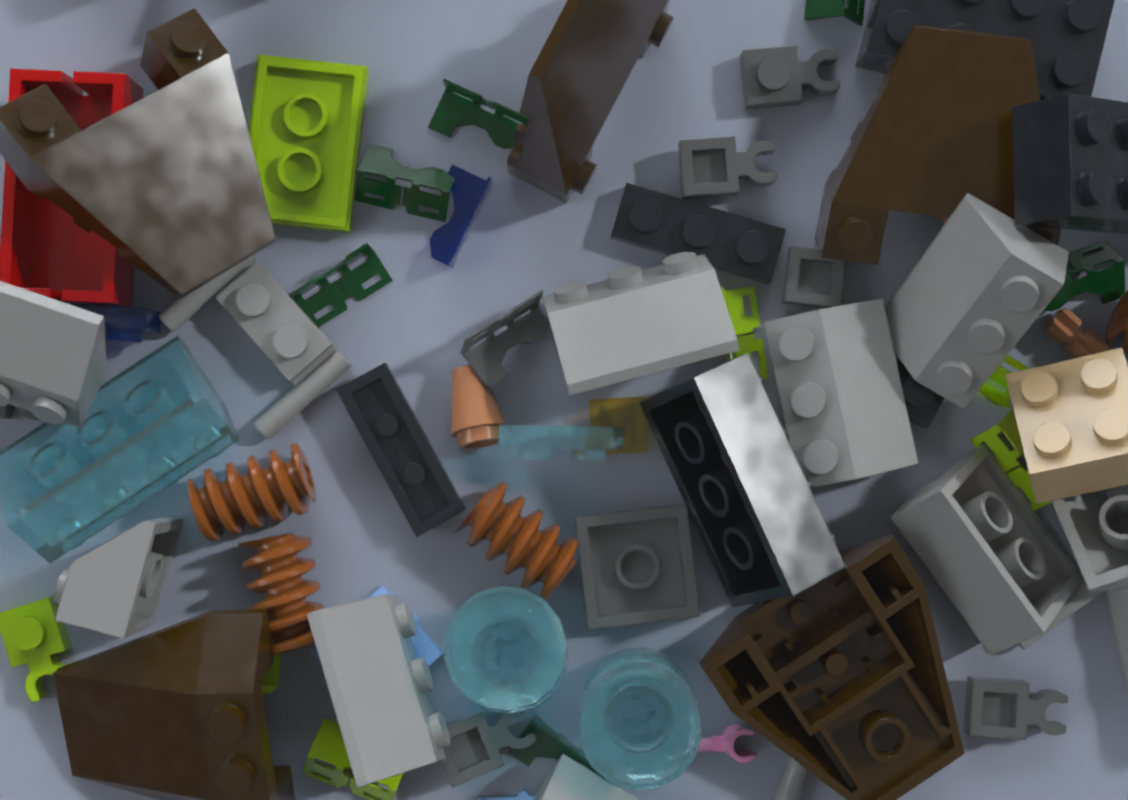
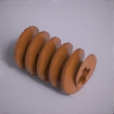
M298 443L291 444V461L286 463L277 450L273 449L269 451V468L263 469L256 457L250 456L248 457L247 474L241 475L234 463L230 462L226 463L225 481L220 482L210 468L204 470V487L198 488L191 478L188 479V492L194 517L199 529L210 541L222 538L224 526L227 531L235 535L244 531L246 520L254 528L265 526L267 512L272 519L278 522L287 518L288 505L297 515L308 513L310 498L313 502H316L312 474L306 457Z
M502 481L486 492L455 533L470 525L472 530L467 543L470 547H475L488 539L490 543L485 558L489 562L504 553L508 555L503 573L507 576L523 567L525 573L521 587L524 590L539 581L542 582L543 587L538 601L543 604L576 563L577 559L574 558L578 546V540L572 537L557 545L556 542L561 527L555 523L540 531L538 528L543 512L539 509L522 517L521 512L525 498L520 495L508 503L503 502L508 484Z
M294 533L238 543L239 547L256 549V554L241 564L242 569L260 571V577L245 586L246 591L264 594L265 599L251 606L250 609H267L270 635L273 642V655L313 645L315 641L307 613L324 609L321 603L306 601L308 596L320 589L319 582L302 579L301 577L316 566L315 560L298 557L297 553L312 544L311 538L294 535Z

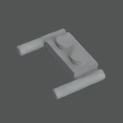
M255 255L185 297L178 298L159 315L161 321L171 331L175 332L216 296L217 301L281 373L295 385L291 391L254 423L267 439L275 435L352 366L301 307L290 298V295L259 262Z

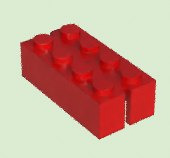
M10 68L8 102L47 84L82 131L143 99L144 89L125 73L73 71L72 79L66 73L59 70ZM83 90L89 95H83ZM5 160L0 281L70 305L132 309L134 265L119 255V249L94 231L89 234L75 224L73 216L48 198L42 200L29 191Z

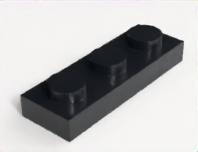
M626 182L610 239L668 256L681 252H694L696 256L704 254L716 270L768 285L773 277L786 229Z
M387 363L377 366L336 389L416 537L467 510Z

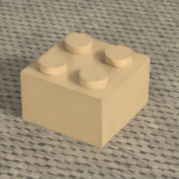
M1122 347L1005 374L1037 504L1128 485V366Z

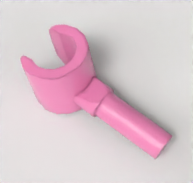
M733 724L724 729L720 736L676 739L677 753L725 752L734 760L747 763L755 759L757 753L752 750L735 752L734 742L741 735H755V732L743 725Z

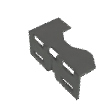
M543 290L512 308L503 318H496L465 338L461 354L487 389L508 376L501 366L507 350L517 344H532L544 339L549 327V321L538 307L544 293ZM530 310V312H528V313L525 314L524 316H522V317H520L519 319H517L516 321H514L516 318H518L519 316L523 315L524 313H526L527 311ZM505 325L508 327V329L497 336L494 335L495 331ZM484 338H486L484 341H482L481 343L477 344L476 346H474L473 348L470 349V347H472V346L475 345L476 343H478V342H480L481 340H483Z

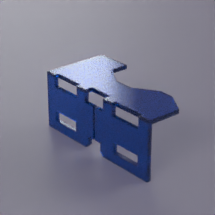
M452 164L448 174L455 178L451 189L455 210L449 222L433 232L430 238V248L433 259L453 268L493 182L491 177H488L486 181Z

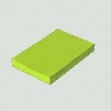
M257 54L248 131L272 225L351 233L370 72L367 66Z

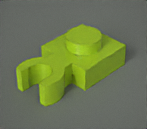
M54 596L0 613V632L11 668L25 663L28 664L30 673L26 678L25 689L32 702L47 697L43 687L45 675L53 676V673L58 668L66 666V664L59 662L57 653L72 648L65 623L55 620L59 604L54 602Z

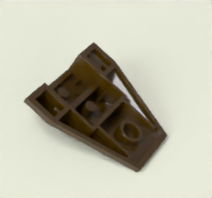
M890 534L840 550L839 553L846 567L800 593L790 597L755 603L735 616L699 662L734 715L847 800H897L965 754L924 583L895 537Z
M267 609L211 610L58 668L53 673L72 776L158 800H295L290 765L273 766L260 683L275 662Z

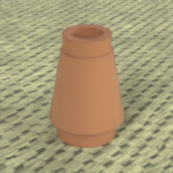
M470 365L453 369L451 371V436L458 439L459 449H479L501 443L503 441L501 429L506 427V423L492 388L487 389Z

